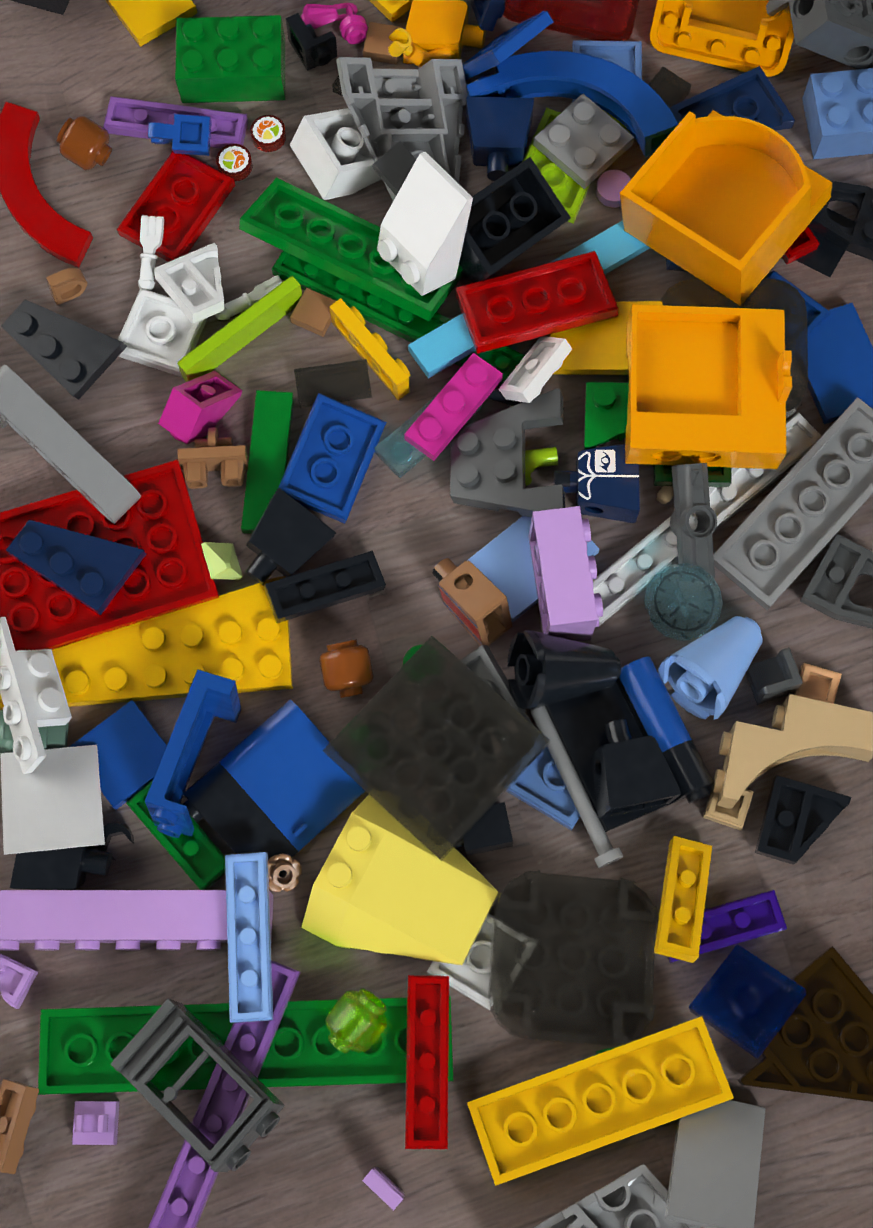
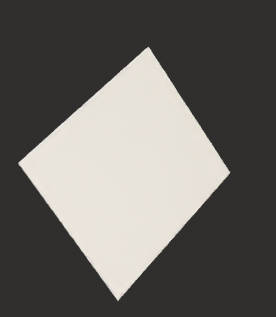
M97 745L44 749L46 757L32 773L25 774L22 772L20 762L15 758L13 752L0 753L4 855L105 845Z

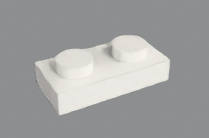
M540 337L500 386L499 391L504 398L530 403L536 398L545 383L562 366L563 360L571 352L572 348L565 338Z

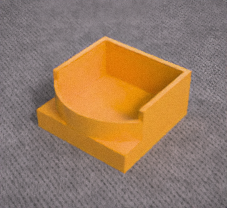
M714 110L707 117L696 118L695 114L689 111L620 192L624 231L741 306L830 200L833 182L805 166L794 147L782 135L762 123L747 118L723 116Z

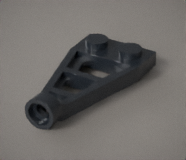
M831 181L833 183L830 200L807 227L845 251L873 261V188ZM829 202H848L857 207L858 211L853 227H843L829 218L826 212Z

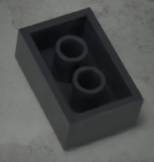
M531 157L472 196L473 201L459 264L472 283L484 281L571 219Z

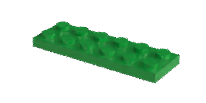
M277 177L240 218V230L427 321L431 320L462 278L463 269L458 265L455 280L421 296L411 285L404 281L402 275L389 262L380 256L377 251L380 233L379 226Z

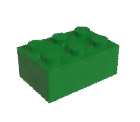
M281 15L177 18L175 80L182 103L285 100V35Z

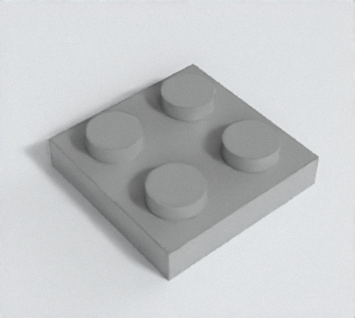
M582 94L534 137L533 146L585 189L633 145L634 136L586 95Z

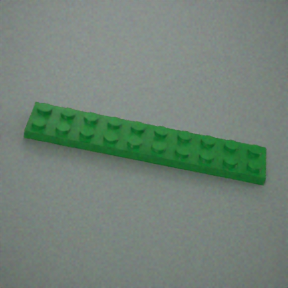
M449 996L448 1082L453 1081L451 996ZM408 997L289 1001L258 1079L266 1087L406 1083ZM229 1003L184 1005L225 1045L233 1023H230ZM162 1005L41 1009L38 1095L139 1092L120 1072L114 1069L111 1063ZM189 1036L150 1081L160 1091H164L167 1087H173L204 1049ZM209 1055L180 1090L206 1089L217 1062Z

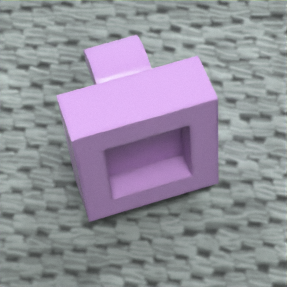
M75 1101L72 1145H116L119 1101Z

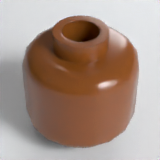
M79 116L75 120L69 118L57 136L56 141L60 144L59 150L61 155L83 170H90L96 164L103 166L112 152V148L108 146L110 139L108 131L85 116Z
M357 639L326 645L327 651L319 657L325 688L329 691H339L340 698L363 694L362 686L371 683L374 677L368 648L358 645Z

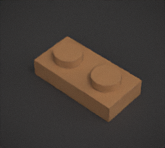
M3 1079L0 1087V1172L15 1174L18 1162L24 1152V1141L30 1120L36 1110L39 1088Z

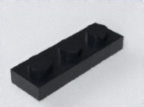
M370 551L266 583L264 590L276 623H280L384 590L386 583L374 552Z

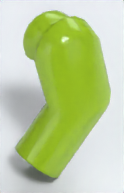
M556 447L525 451L526 486L531 484V473L537 467L558 465Z

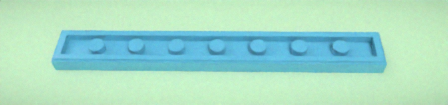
M622 220L552 262L595 251L606 275L650 249V247L625 232ZM463 313L408 345L409 353L428 379L476 351Z

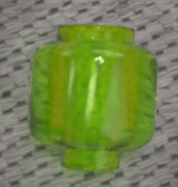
M361 988L359 991H346L329 1011L325 1019V1024L331 1033L328 1036L330 1043L343 1053H348L349 1050L358 1053L368 1051L387 1026V1018L384 1014L387 1009L385 1004L376 995L364 988Z

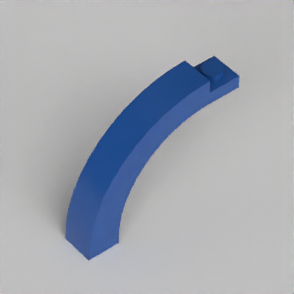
M540 51L510 56L501 64L495 66L496 74L489 77H481L475 82L466 85L468 97H564L577 99L580 95L584 94L602 110L619 120L630 131L645 157L652 155L678 125L670 108L646 82L617 64L582 53Z

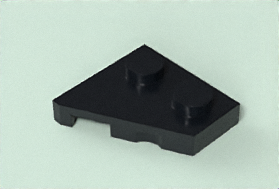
M776 775L771 786L755 853L794 865L815 840L823 834L841 811L849 805L851 797Z

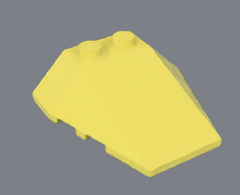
M376 786L351 813L316 878L301 928L341 948L367 950L374 953L407 956L414 959L462 966L499 892L411 803Z

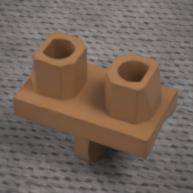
M217 427L208 428V438L195 439V448L177 449L178 461L183 470L188 488L207 487L208 471H221L223 486L236 487L243 485L245 470L248 469L249 462L246 446H233L232 437L219 438Z

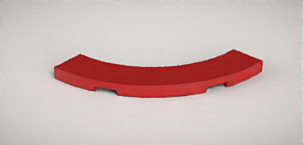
M5 102L0 114L1 195L12 217L25 234L27 233L47 253L79 268L93 240V236L90 231L82 229L64 219L46 202L40 194L32 174L30 158L34 134L40 121L37 111Z

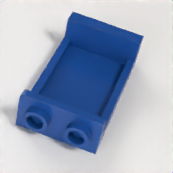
M197 669L145 799V804L154 825L158 826L157 830L167 836L179 838L181 834L193 835L195 828L189 811L185 805L180 803L214 716L234 723L238 720L241 704L236 681Z

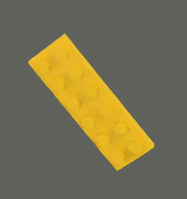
M701 1016L467 1102L496 1186L734 1099Z

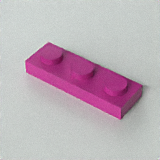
M473 353L404 434L405 441L435 461L502 381L503 373Z

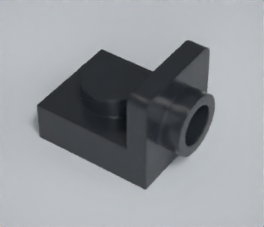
M299 13L286 18L288 40L307 71L317 66H324L337 57L336 36L332 31L317 37L311 24L305 25Z

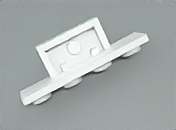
M0 617V695L4 705L3 718L10 727L14 741L13 753L20 762L22 772L24 774L32 773L46 757L38 727L66 725L72 716L52 649L15 651L6 617Z

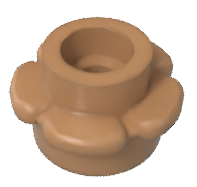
M282 853L272 856L268 860L269 889L274 892L293 890L299 883L298 877L302 874L301 864L298 860L291 859L289 854ZM282 870L286 871V875L284 877L279 876V873Z

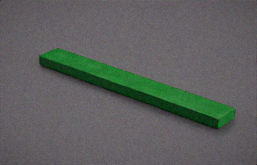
M282 251L272 267L274 276L279 275L284 281L293 276L303 290L309 288L336 301L341 298L349 308L352 306L356 307L364 320L411 343L452 320L436 312L431 320L427 321L285 251ZM507 346L478 354L476 351L473 352L503 373V379L498 386L504 383L525 356ZM473 353L454 364L462 367Z

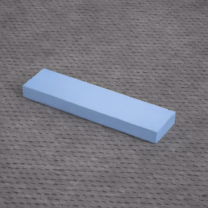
M266 852L225 855L230 1023L274 1020L268 854Z

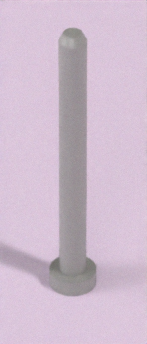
M546 707L531 709L533 719L599 855L594 859L598 869L623 858L624 856L619 847L613 849Z

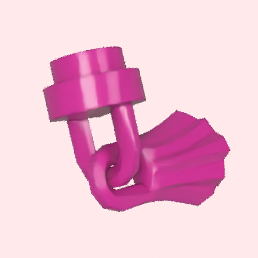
M347 2L334 5L306 4L303 7L300 17L305 25L311 24L314 29H317L326 24L342 20L339 28L344 40L350 44H359L366 39L368 26L363 16L356 15L358 9L355 4ZM346 8V14L338 15V9Z

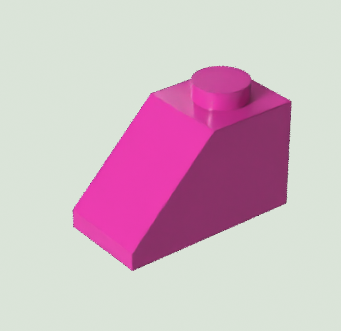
M216 371L210 372L173 387L158 424L169 431L173 438L187 445L195 441V439L208 435V428L216 426L240 398L243 391Z

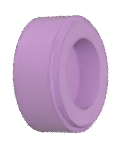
M620 170L604 172L597 181L596 195L598 200L607 207H621L620 192L631 180L630 177Z

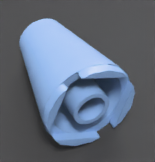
M735 616L666 657L661 662L658 670L664 684L669 682L675 690L670 696L687 712L698 718L706 720L709 715H714L713 720L718 719L725 712L763 642L761 629L754 620L748 617Z

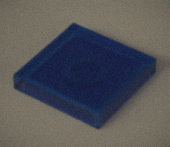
M737 944L688 1007L691 1013L697 1017L702 1016L704 1022L758 1059L806 996V990Z

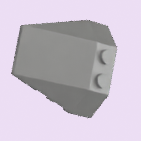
M339 57L336 59L342 95L374 163L401 141L415 159L423 152L429 154L459 184L462 157L458 155L460 137L464 135L465 127L464 124H461L463 106L466 105L468 97L462 59H431L419 69H373L372 60L367 57ZM384 182L392 200L394 201L396 195Z

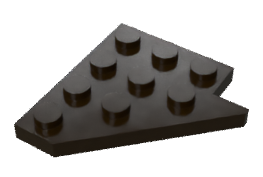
M832 946L737 1024L764 1057L738 1079L741 1085L873 1102V994Z

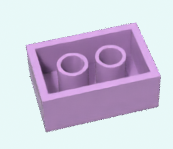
M580 506L535 511L532 514L528 537L543 633L575 641L591 640L595 627H599V617H603V604L600 593L594 594L593 579H597V568L594 555L588 556L587 542L591 541L588 518L582 519Z

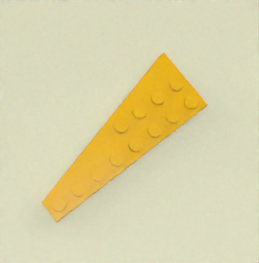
M283 576V577H276V578L267 580L266 583H270V582H273V581H276V580H279V579H283V578H286V577H285V576ZM257 583L220 595L217 599L53 649L52 653L69 707L130 702L131 700L145 701L187 697L197 669L236 681L238 693L293 689L289 620L276 623L264 590L265 584ZM0 695V710H3L4 705Z

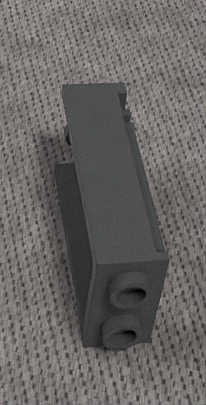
M167 999L111 1063L114 1069L120 1072L205 1159L214 1172H229L230 1169L236 1171L251 1154L248 1148L259 1135L265 1137L276 1127L280 1121V1117L277 1114L285 1106L182 1003ZM191 1036L204 1051L173 1087H167L163 1094L150 1080L185 1040ZM209 1055L254 1099L215 1146L171 1102L177 1098L178 1091Z

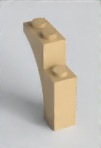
M789 694L782 705H776L772 728L776 729L736 721L729 732H723L719 747V755L725 756L723 770H716L712 792L719 793L716 806L732 809L744 790L754 780L768 770L791 760L824 755L847 757L869 762L873 758V712Z

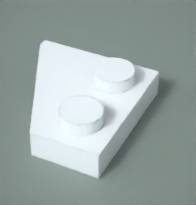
M215 243L154 268L155 279L192 324L224 311L218 249Z

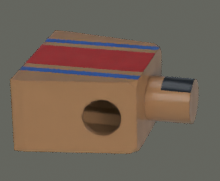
M446 558L434 567L432 574L440 581L438 585L443 603L479 646H489L513 627L507 597L470 561H464L457 567L449 558Z

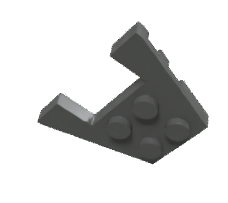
M560 388L539 395L530 403L522 402L461 428L451 440L450 496L453 503L499 511L500 508L518 511L521 516L532 517L535 511L565 508L563 485L526 489L525 430L563 425V396Z

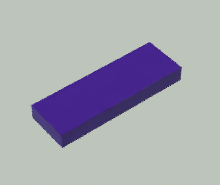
M775 890L705 909L699 955L786 930L787 926ZM668 957L670 963L680 961L679 959Z

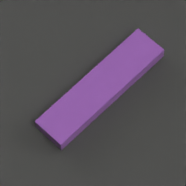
M110 96L103 125L109 134L151 139L148 138L150 122L174 125V114L208 116L212 120L210 147L226 149L230 146L243 147L248 124L247 114Z

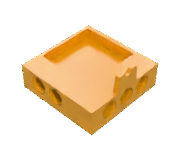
M632 304L627 321L626 358H628L629 393L625 464L685 465L707 463V467L777 469L786 455V401L792 389V376L790 375L792 351L785 350L784 310Z

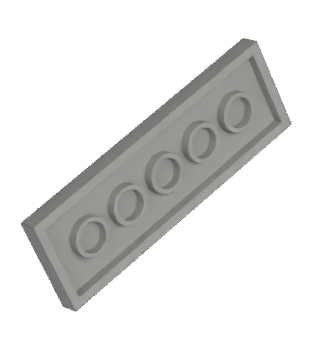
M857 397L713 554L714 566L766 610L776 602L873 494V409Z

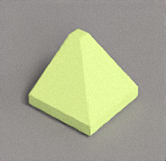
M204 542L201 544L211 579L240 580L243 578L233 543Z

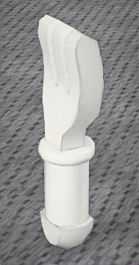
M141 216L140 242L143 246V253L140 254L139 289L152 291L155 286L154 268L156 260H158L155 252L161 246L164 234V218L161 216Z
M274 276L255 286L252 292L248 294L243 293L242 296L225 303L224 311L215 314V317L219 320H229L230 317L245 311L282 283L280 276Z

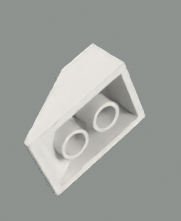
M349 108L303 117L290 146L323 200L354 194L381 180L380 176L371 167L374 164V160Z
M426 152L419 154L384 217L380 227L377 246L380 256L389 262L402 275L404 281L411 285L421 296L456 279L473 197Z

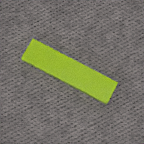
M293 276L289 277L180 359L177 364L183 379L188 382L212 372L295 309L302 296L299 282Z

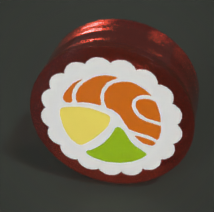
M260 116L251 125V138L257 149L263 152H273L284 145L286 141L285 125L277 116Z
M230 144L223 147L217 154L216 163L218 171L233 178L234 181H241L250 175L253 163L251 154L246 147L239 144Z

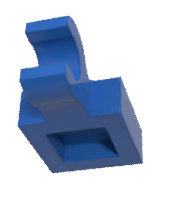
M174 114V125L150 122L148 138H151V143L154 144L172 143V150L177 154L209 156L212 120L208 116Z

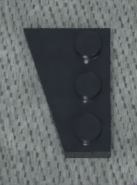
M26 299L1 325L48 373L78 400L127 347L126 344Z

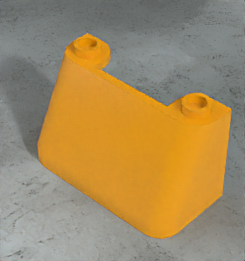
M657 0L650 31V41L657 51L743 72L760 66L767 77L778 75L785 68L793 43L794 32L790 8L788 6L774 16H770L766 10V4L769 0Z

